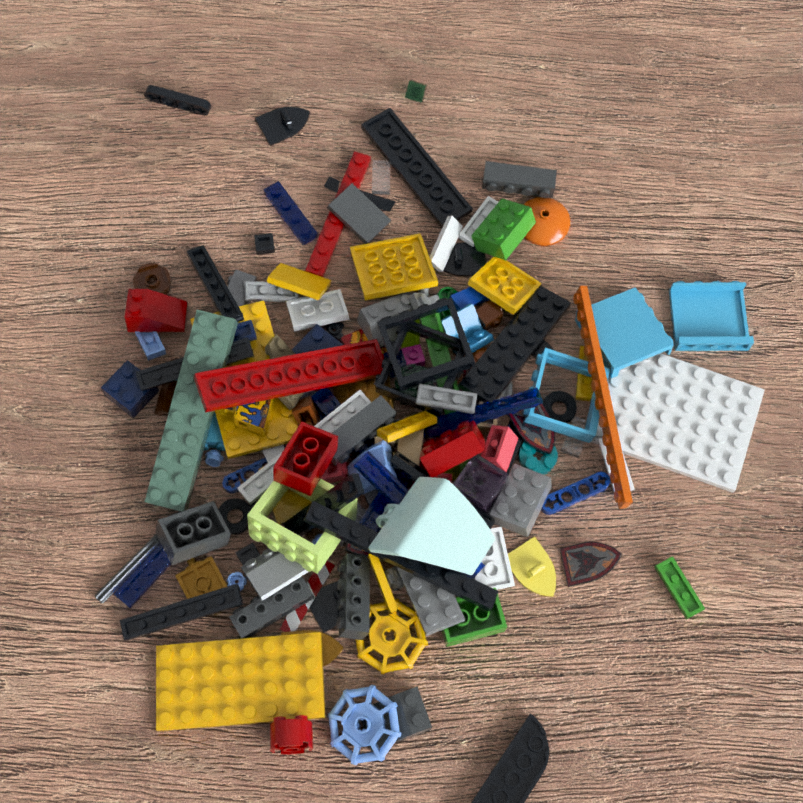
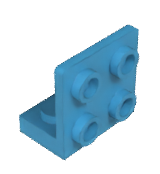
M470 303L457 311L472 353L494 341L493 335L483 329L473 304ZM451 315L442 319L441 323L445 334L459 339ZM452 349L453 353L457 355L458 351Z

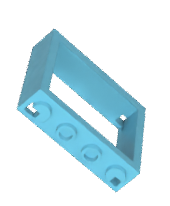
M545 348L536 357L535 364H537V370L533 371L531 381L534 382L527 393L529 402L525 404L523 415H525L524 422L590 443L596 436L600 417L599 411L595 407V392H593L585 429L534 413L545 363L591 377V374L588 372V361ZM604 367L608 381L610 368Z

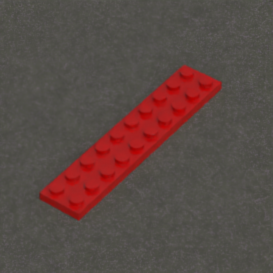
M377 339L199 372L194 374V380L205 412L376 378L377 374L381 375L383 370L381 365L384 356Z

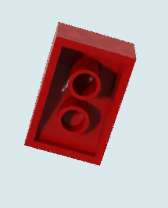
M128 289L124 316L127 331L185 332L188 302L150 289Z

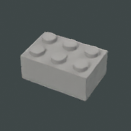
M514 463L490 512V516L495 519L494 524L528 537L552 488L551 478Z

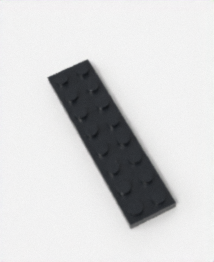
M391 108L361 124L362 130L441 228H443L447 216H453L458 221L472 212L473 208Z
M540 286L475 363V367L471 368L459 383V388L466 392L477 393L478 400L492 407L569 309L571 302Z

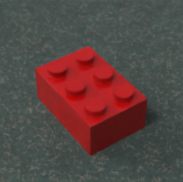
M467 420L459 424L457 429L443 432L440 438L426 441L423 444L419 459L429 476L435 477L484 452L485 439L475 421L468 422Z
M301 421L273 467L274 481L311 496L337 452L338 436Z

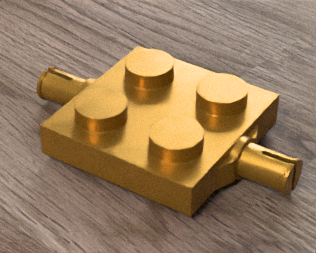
M212 556L197 562L194 558L186 560L189 566L184 571L175 575L187 599L228 587Z

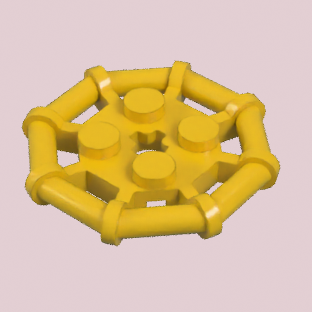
M395 598L398 610L411 619L405 621L396 615L397 611L387 616H379L378 611L388 610L385 602L370 603V617L373 615L376 619L369 629L371 646L365 649L364 640L355 639L358 652L357 658L359 660L362 659L383 675L397 670L412 669L413 664L424 647L428 646L425 632L416 612L397 598ZM413 623L415 624L417 638L411 637L409 626ZM393 631L395 639L387 641L386 635H384L385 632L390 633ZM410 643H415L416 646L409 657H407L404 653ZM374 650L384 657L383 663L368 653ZM401 656L403 659L400 662L387 664V660L390 657Z

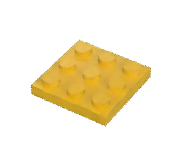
M497 257L489 260L468 281L469 286L513 315L542 284L512 263Z

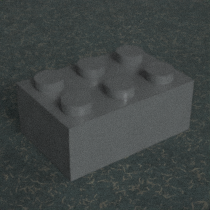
M214 501L159 519L156 527V534L171 565L227 546L231 535Z

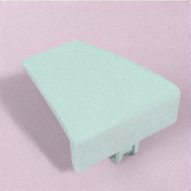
M419 477L400 504H387L383 514L377 517L376 524L381 530L368 548L373 553L401 556L473 575L495 541V537L476 509L449 480Z

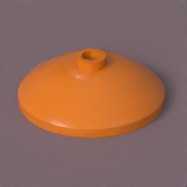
M536 197L523 204L532 208L536 221L535 225L524 237L527 241L540 246H549L565 238L570 228V216L567 209L560 202L552 198Z

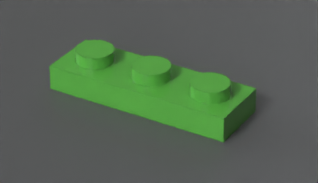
M673 556L654 567L686 620L705 610V607Z

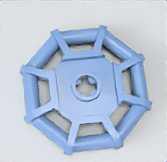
M372 684L369 687L351 690L346 688L330 713H327L331 747H335L353 765L378 760L382 762L397 738L401 737L396 708L398 706L397 703L391 701ZM366 696L365 702L355 704L353 698ZM373 697L383 704L385 708L379 710L372 704ZM348 703L349 708L346 710L344 715H338L345 706V704ZM389 712L391 730L385 728L384 714ZM337 720L341 721V725H343L341 736H339ZM360 720L367 721V729L360 730ZM384 733L388 734V738L379 748L377 742ZM345 739L354 746L353 751L342 743ZM371 746L374 751L360 754L361 747Z

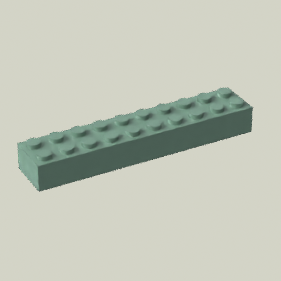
M198 309L196 311L144 501L146 503L181 512L188 510L214 411L205 412L194 380V374L227 366L238 325L236 319Z

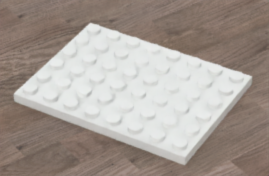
M662 353L621 369L618 376L612 379L608 376L607 382L623 454L723 490L735 492L765 389ZM599 422L596 436L591 441L595 444H598V439L603 438V430L599 426Z

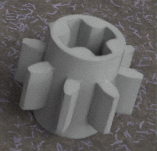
M395 566L384 572L390 588L392 587L393 591L404 587Z

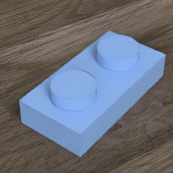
M156 331L135 332L148 361L166 354V350Z

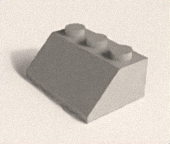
M411 292L401 293L360 309L357 322L368 340L377 339L380 348L385 347L377 322L387 316H397L405 310L413 311L414 309L408 298ZM399 326L387 329L390 342L396 340L398 336L396 330Z
M269 548L264 550L260 556L249 559L241 567L262 601L309 572L296 561H289L282 553L274 552Z

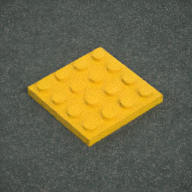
M421 233L350 247L351 257L365 300L438 286V279Z

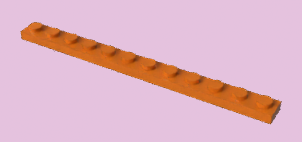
M580 286L574 294L573 300L574 304H577V319L581 324L580 334L585 343L584 354L588 358V372L592 377L591 388L595 392V407L599 411V426L603 430V445L607 449L606 460L611 469L610 480L615 488L614 499L618 503V508L623 509L632 504L633 500L588 287Z

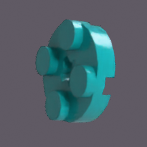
M524 441L519 450L518 459L522 467L545 475L554 468L558 459V452L555 445L551 454H547L532 448ZM536 452H540L543 456L541 460H537V457H533Z

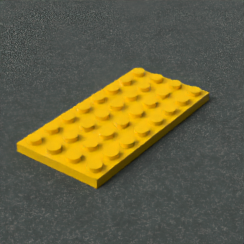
M264 300L239 306L244 320L238 323L252 320L257 340L250 341L254 357L227 365L226 367L270 359V356L266 355L265 346L274 337ZM191 318L190 321L193 326L194 318ZM279 398L273 399L265 436L235 425L234 414L224 412L225 409L215 410L228 459L287 444L298 428V424L292 414V409L289 410Z
M321 632L156 646V731L273 722V718L278 716L286 717V719H295V716L306 715L308 719L325 718Z

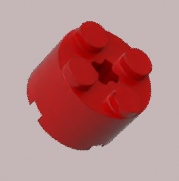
M298 715L295 716V719H286L283 716L273 718V722L270 724V752L275 753L276 749L280 750L282 755L305 753L306 748H309V752L313 750L312 722L308 720V716Z

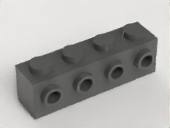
M486 161L482 189L503 191L509 194L518 193L525 196L534 195L542 198H553L557 170Z
M381 395L331 433L338 436V449L331 460L334 466L339 462L342 464L347 461L353 451L358 452L365 446L367 440H373L374 437H377V429L395 422L396 411Z
M347 553L342 560H339L337 567L338 572H340L337 590L340 591L337 601L339 617L336 628L339 629V637L363 640L369 634L370 562L367 556Z
M301 576L263 601L259 596L253 598L250 601L251 604L235 609L232 612L233 615L229 616L242 639L250 638L314 599V595Z

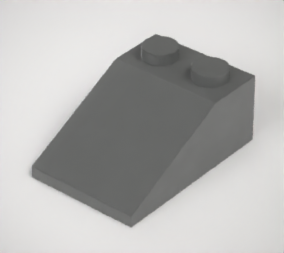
M418 687L389 697L391 701L396 702L398 705L396 708L401 737H398L395 743L431 730L432 725ZM380 702L373 704L379 710L385 708ZM389 712L384 714L385 728L391 730ZM361 720L363 729H367V721ZM384 733L377 742L379 748L388 738V734Z

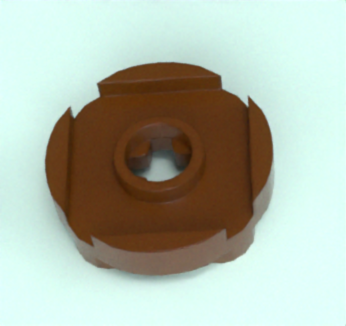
M156 263L142 265L133 277L135 289H150L163 294L170 292V274L165 267L158 266ZM150 278L157 280L155 284H148Z

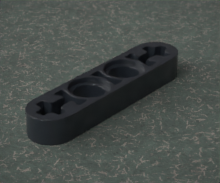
M148 85L144 96L152 102L204 116L208 115L211 109V104L205 99L154 85Z

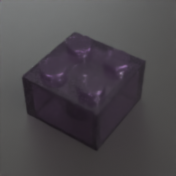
M476 455L469 460L453 485L468 501L486 512L507 482L509 474L480 455Z

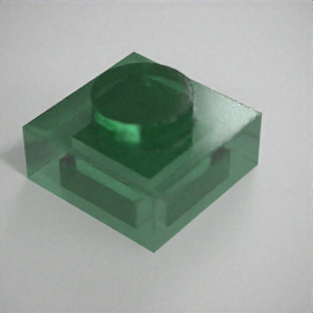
M410 80L405 98L423 102L427 85Z

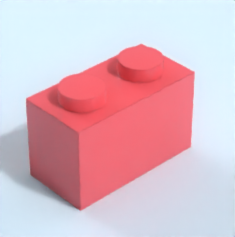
M491 426L484 452H482L480 461L490 471L507 473L518 441V437L510 427Z

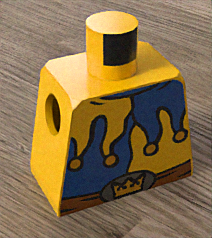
M273 399L225 408L224 412L234 414L235 425L265 436Z

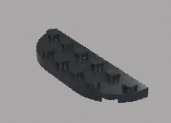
M531 713L471 803H524L545 771L549 759L546 732L541 723Z

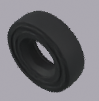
M554 391L547 395L543 401V405L551 419L569 423L576 414V402L567 392ZM555 402H562L566 405L567 410L564 414L559 415L552 410V405Z
M239 498L228 499L221 504L218 510L230 533L241 534L248 529L247 515L251 511L250 505ZM233 509H238L243 513V518L238 523L228 521V513Z

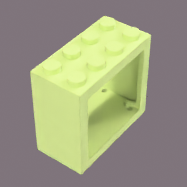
M320 479L312 495L309 496L273 481L247 515L250 537L256 542L261 541L266 544L270 550L282 553L289 561H296L305 570L318 574L341 539L324 531L317 543L313 544L270 520L267 516L288 489L312 502L333 488L334 485ZM356 498L337 511V513L355 521L357 519L358 499Z

